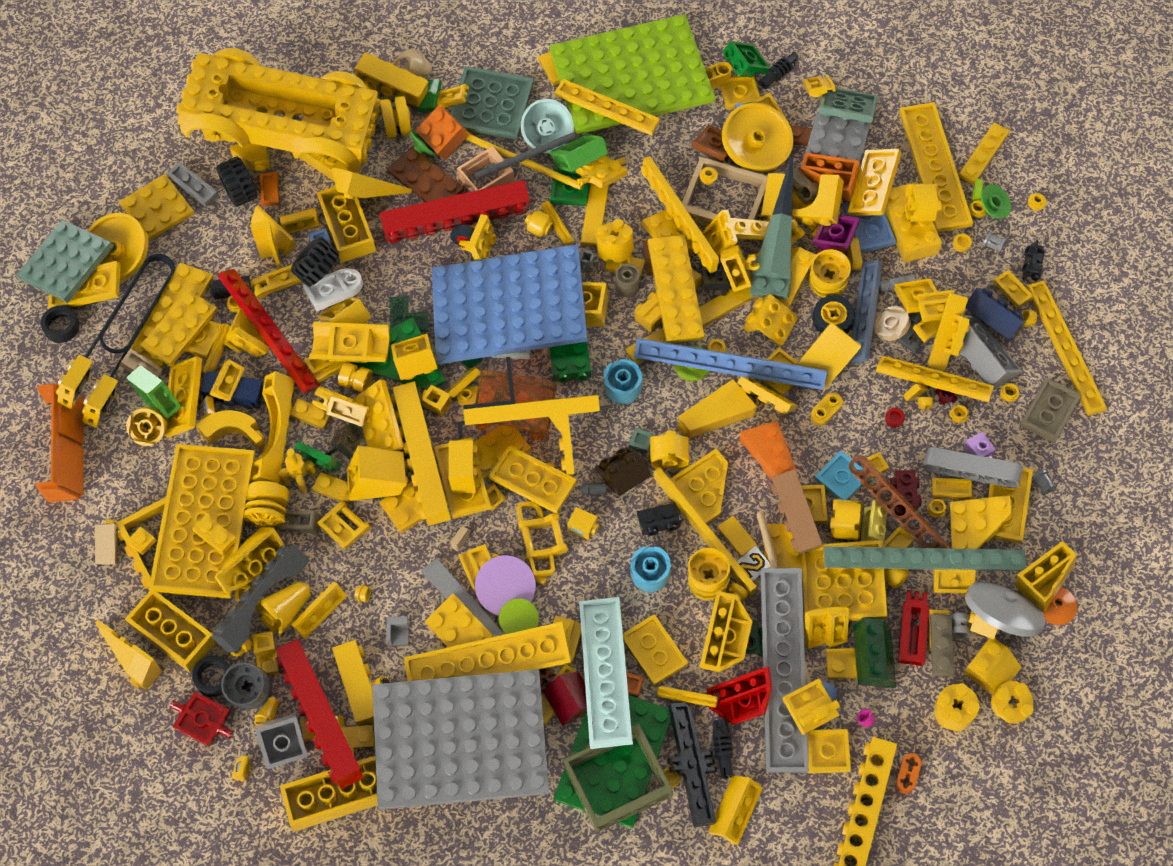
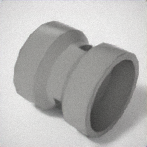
M967 613L951 614L952 637L959 639L971 637L970 622H968L970 615Z

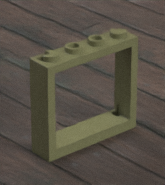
M639 724L631 726L632 740L637 739L661 788L598 818L583 791L573 767L618 746L591 749L590 744L584 747V750L578 753L576 751L571 752V755L563 759V766L596 833L673 796V790Z

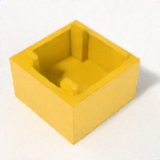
M473 440L449 441V481L452 494L476 493V488L480 487V481L476 480V466L480 465V459L476 458L477 446L474 445Z

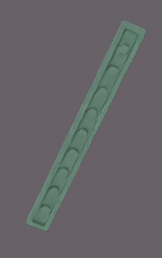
M824 547V568L1023 571L1026 568L1025 550Z

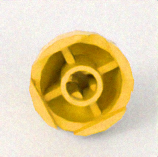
M141 407L128 417L126 423L127 433L131 435L135 443L142 446H151L164 437L167 430V420L158 409L154 407Z

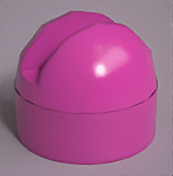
M863 709L858 713L857 722L862 726L871 727L875 723L876 718L869 709Z

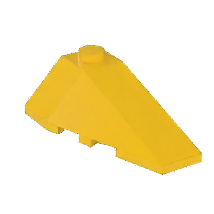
M334 167L332 169L337 191L344 193L343 197L354 200L355 196L369 198L412 192L410 188Z
M801 247L791 248V286L788 299H778L788 308L791 307L809 277L812 260L816 256V254Z
M260 527L240 546L215 575L216 580L225 593L252 582L255 577L262 574L266 563L275 558L276 551L284 543L274 527Z
M97 620L95 622L131 678L129 682L137 689L142 687L147 690L162 673L156 661L139 647L129 643L123 636L119 639V635L114 630Z

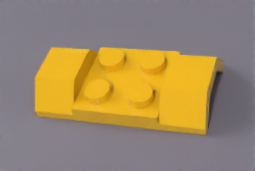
M313 322L314 340L309 359L360 363L386 362L388 359L390 346L389 325Z

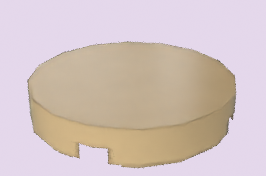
M898 306L885 308V311L882 313L880 311L876 315L873 329L876 336L881 340L894 341L907 333L911 325V319L904 308Z

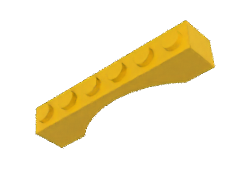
M277 371L264 377L262 395L269 412L270 431L263 452L253 462L251 483L269 481L279 484L281 481L279 471L282 469L284 462L283 455L287 443L286 434L289 427V414L292 408L291 400L294 392V380Z

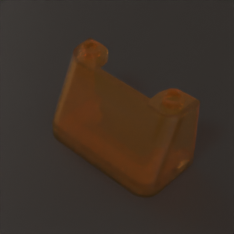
M492 370L481 371L475 404L511 400L508 373ZM512 374L515 403L555 399L556 383L549 380ZM549 417L474 424L471 427H475L478 430H486L491 424L526 429L530 430L529 434L534 439L543 440L548 439L551 419Z

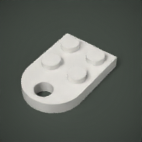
M346 268L325 275L319 282L310 287L304 284L303 288L317 312L356 295L363 287V280L357 270Z

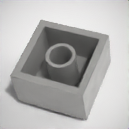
M296 713L255 725V731L267 769L308 757Z

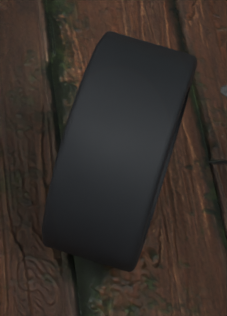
M66 306L49 308L41 317L40 323L45 336L55 343L70 341L78 333L80 325L75 313ZM61 316L70 318L71 323L65 330L60 332H52L49 325L54 319Z
M207 656L196 663L192 672V679L196 688L203 695L217 697L223 694L221 683L215 687H207L201 681V674L203 670L212 665L220 666L225 673L230 668V665L224 658L219 656Z

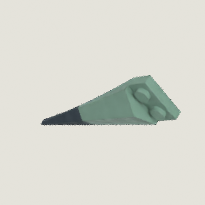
M792 157L790 158L756 262L760 264V268L753 272L751 296L765 297L773 295L778 299H788L791 286L794 164Z

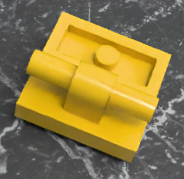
M819 678L782 698L802 735L839 716L837 709L840 708L838 701L834 700L832 702Z

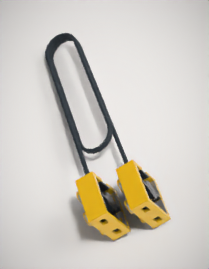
M153 254L144 261L85 357L78 355L75 360L72 359L67 367V374H62L58 381L60 386L56 392L58 395L57 403L72 409L90 379L93 361L88 359L99 339L103 348L108 352L123 353L111 375L104 374L101 380L97 379L92 388L94 390L93 393L88 394L83 404L85 406L82 410V414H84L82 422L94 428L98 427L115 398L118 380L114 379L113 376L174 274L175 266L168 256ZM153 261L166 263L170 267L171 273L128 345L122 349L108 347L103 341L104 333L146 266Z

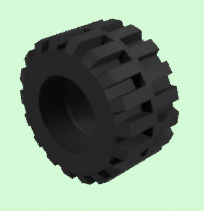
M238 156L217 165V173L231 202L236 207L257 198L255 184L245 164Z
M322 236L310 242L297 256L292 264L291 272L305 285L310 287L319 282L330 271L338 259L339 251Z

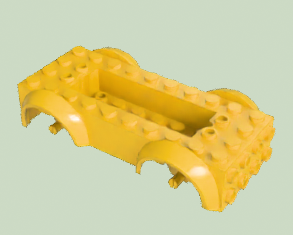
M238 48L221 49L212 55L198 52L196 59L192 60V72L187 75V87L183 88L181 94L182 101L178 103L176 113L179 114L178 124L180 125L181 133L185 137L190 138V132L196 129L212 130L213 139L216 138L218 140L222 133L234 139L240 147H244L249 143L290 151L296 159L304 153L322 154L320 160L324 162L325 159V163L328 162L329 156L343 162L350 172L361 171L362 165L367 163V150H370L372 144L371 135L375 134V121L379 119L380 99H378V91L368 89L367 85L354 74L344 71H333L320 78L264 67L261 66L260 62L253 55ZM259 107H264V109H267V112L261 113L256 110ZM276 114H283L284 117H279V116H275V115H276ZM294 115H301L303 117V120H293L292 117Z

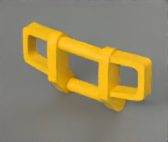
M533 501L518 503L516 506L519 521L518 527L522 531L527 552L525 556L535 578L552 576L555 572L554 557L568 551L559 523L561 520L559 513H553L544 517L541 507ZM535 508L538 519L523 520L521 509ZM552 525L557 545L549 549L534 551L530 530ZM549 559L550 570L537 571L535 569L534 561Z

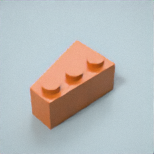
M805 153L801 172L810 181H815L819 184L821 175H839L844 181L841 198L848 202L851 201L860 171L859 160Z
M778 421L740 432L739 442L751 453L750 455L756 459L771 480L776 475L794 469L797 474Z

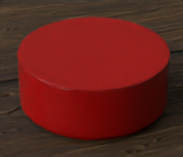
M898 408L889 409L885 415L886 424L892 428L902 426L905 420L903 411Z

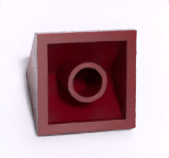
M579 671L559 674L542 690L562 727L587 714L585 681Z

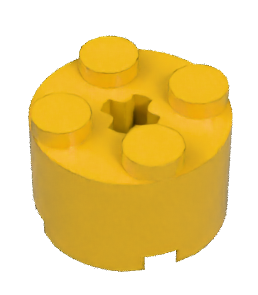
M909 184L907 186L905 196L909 197L908 202H905V212L907 219L911 220L910 222L936 220L937 211L941 210V200H938L937 184Z
M620 219L599 225L596 228L598 256L604 261L611 259L617 263L629 259L632 256V252H634L632 228Z
M666 431L665 435L650 437L651 467L654 469L660 467L663 471L664 467H673V470H681L688 467L690 460L688 437L677 435L676 431Z
M833 500L834 513L830 523L831 538L859 541L862 523L860 512L863 510L862 501Z
M965 684L949 685L940 692L935 702V718L946 729L954 731L965 730L973 723L980 709L979 700L976 694Z

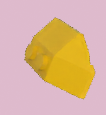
M717 591L699 668L722 672L744 661L752 620L737 595Z

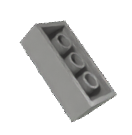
M963 315V317L970 319V327L963 339V349L959 353L968 359L971 363V368L982 377L983 383L998 388L1023 373L981 319L975 315Z

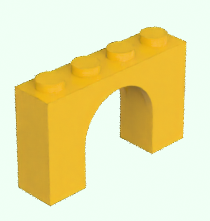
M768 173L761 214L766 221L771 219L785 174ZM821 175L818 195L815 201L803 209L792 208V218L796 222L805 225L820 223L824 226H830L831 224H837L844 184L842 178L839 175Z

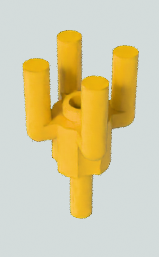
M288 449L286 452L287 457L284 461L286 468L279 471L281 480L285 486H288L291 483L289 476L292 479H296L300 492L306 493L308 489L304 476L308 471L311 477H316L315 465L313 461L304 462L300 454L295 453L293 449Z

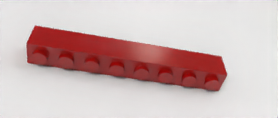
M296 639L276 648L278 657L275 660L279 669L284 668L285 673L282 674L287 685L291 684L293 687L290 689L294 701L299 700L300 705L297 706L302 717L306 716L308 719L305 724L309 733L314 732L316 736L313 738V742L317 750L322 749L324 753L320 757L325 767L330 766L332 770L328 772L332 783H338L341 790L364 779L361 769L299 640Z

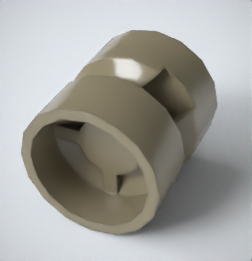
M632 264L619 266L615 273L616 291L623 297H632L638 293L640 288V272Z

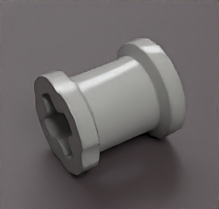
M989 231L982 246L992 248L1000 254L1007 239H1001Z

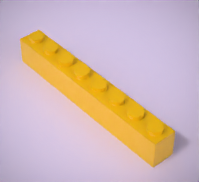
M415 381L392 387L394 395H391L394 407L397 406L398 411H395L397 422L402 423V426L399 427L402 438L406 439V442L403 443L405 454L410 455L407 463L409 470L414 471V475H411L413 486H417L419 490L415 492L417 502H422L423 506L419 508L422 520L426 519L428 526L449 521L451 516Z

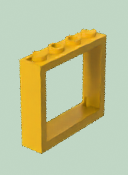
M166 497L116 522L119 529L116 533L121 542L125 540L127 546L124 549L129 558L133 556L135 562L132 564L137 574L142 573L143 578L140 580L145 589L149 588L151 576L138 551L128 544L127 540L130 536L127 530L163 512Z

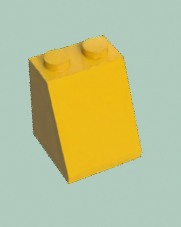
M358 446L347 468L348 499L355 501L400 495L408 483V477L405 476L407 462L404 460V452Z

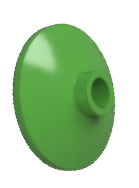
M409 131L411 138L415 142L413 147L419 153L426 152L430 155H438L415 131Z
M991 184L984 187L981 192V202L986 212L996 219L1006 218L1011 211V202L1006 192L997 185Z

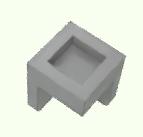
M407 616L387 617L386 641L388 646L409 645V621Z

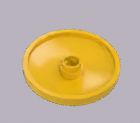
M748 103L737 107L729 114L722 128V142L729 157L742 168L753 172H769L780 167L789 157L793 148V133L788 121L780 112L765 104Z
M124 213L108 214L94 222L87 230L110 241L114 245L100 264L114 261L120 263V283L131 278L144 263L148 252V235L144 226L134 217Z

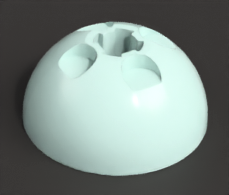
M541 99L532 103L525 110L521 119L522 136L525 142L533 149L574 132L571 113L563 104L552 99ZM555 147V148H553V149H551V150H548V151H546V152H543V153H550V151H552V150H554V149H556V148H558V147Z

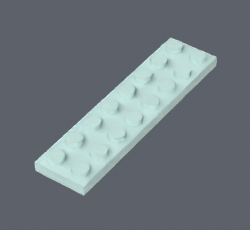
M613 597L579 601L590 748L631 745L633 740L620 598Z

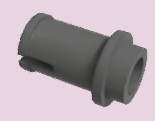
M585 481L581 485L582 495H586V497L588 495H606L605 482L588 483V481Z

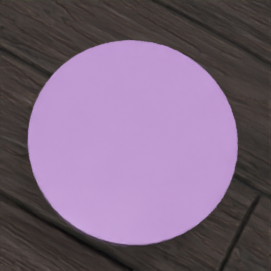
M508 555L497 556L487 561L480 568L475 580V592L478 601L486 610L498 616L501 608L512 599L522 598L531 602L536 589L535 577L530 567L521 559Z

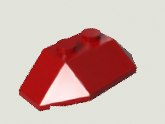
M767 666L707 688V695L718 697L717 706H709V709L716 712L732 725L765 715L773 688L770 667Z

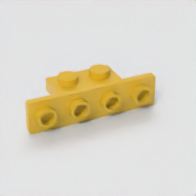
M953 293L949 294L929 356L928 367L945 371L950 354L958 356L959 352L962 351L963 339L970 327V319L963 317L968 301L967 297Z

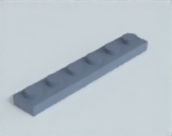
M879 259L862 264L852 338L862 347L849 361L851 364L869 361L883 265Z

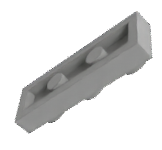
M180 162L166 173L169 179L205 207L219 196L214 188Z

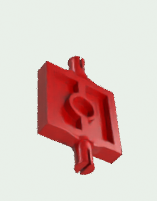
M194 692L190 700L184 705L175 700L170 703V708L179 712L178 719L173 728L207 747L211 746L215 737L219 734L229 739L234 734L233 730L224 726L231 713L230 709L197 692Z

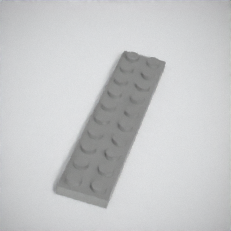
M761 568L763 668L770 667L773 687L769 705L764 715L766 773H808L807 733L801 734L782 699L784 696L806 685L802 568Z

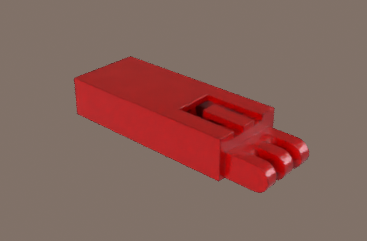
M911 590L906 592V602L904 601L902 605L897 663L923 666L925 663L929 605H927L928 592H923L922 599H919V591H915L914 598H911ZM917 613L920 614L919 627L914 624L911 626L910 621H917Z

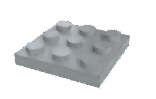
M817 112L806 153L859 160L860 164L870 123H860L853 119L843 120L837 116L827 117Z

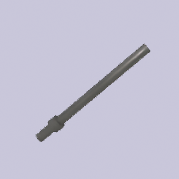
M572 132L498 164H490L486 169L476 172L475 177L478 180L488 175L498 174V171L575 140L576 136Z

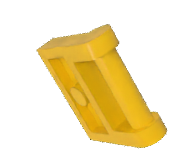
M344 501L339 502L317 522L318 526L345 551L371 529V526L355 515ZM343 513L358 528L354 531L338 515Z

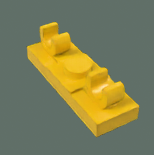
M336 582L328 584V588L324 592H320V596L303 613H299V617L295 621L291 622L293 628L303 639H306L347 597Z

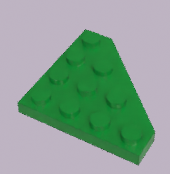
M413 317L389 329L390 346L386 362H351L357 365L358 369L361 367L370 369L373 375L389 378L403 384L415 381L416 387L423 390H428L430 385L438 388L446 384L438 365V369H435L433 372L428 374L422 373L409 380H401L399 377L391 345L422 335Z

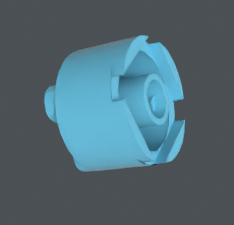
M620 359L617 362L610 363L604 371L605 395L610 400L620 404H631L636 400L642 391V372L639 366L628 359Z
M646 546L638 549L632 556L630 575L634 585L648 593L659 591L667 585L671 573V563L668 554L663 549L655 546Z

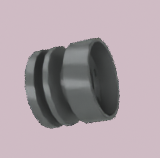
M246 662L237 663L228 668L221 682L222 693L226 700L236 706L249 710L263 706L268 698L271 697L273 689L272 680L268 673ZM249 684L253 685L250 687L251 691L246 690L249 688Z

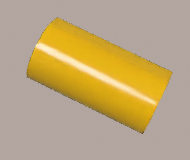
M315 207L279 217L282 228L288 234L320 225Z

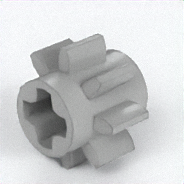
M591 249L581 250L580 262L583 273L586 271L593 272V267H598L597 254H593Z

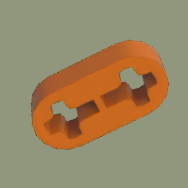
M910 753L905 755L900 765L896 787L903 794L911 793L916 786L921 768V760L916 754ZM913 759L914 764L917 766H913L911 772L907 771L909 764L906 762ZM906 775L910 776L908 783L912 785L904 788L903 783L900 781H904Z

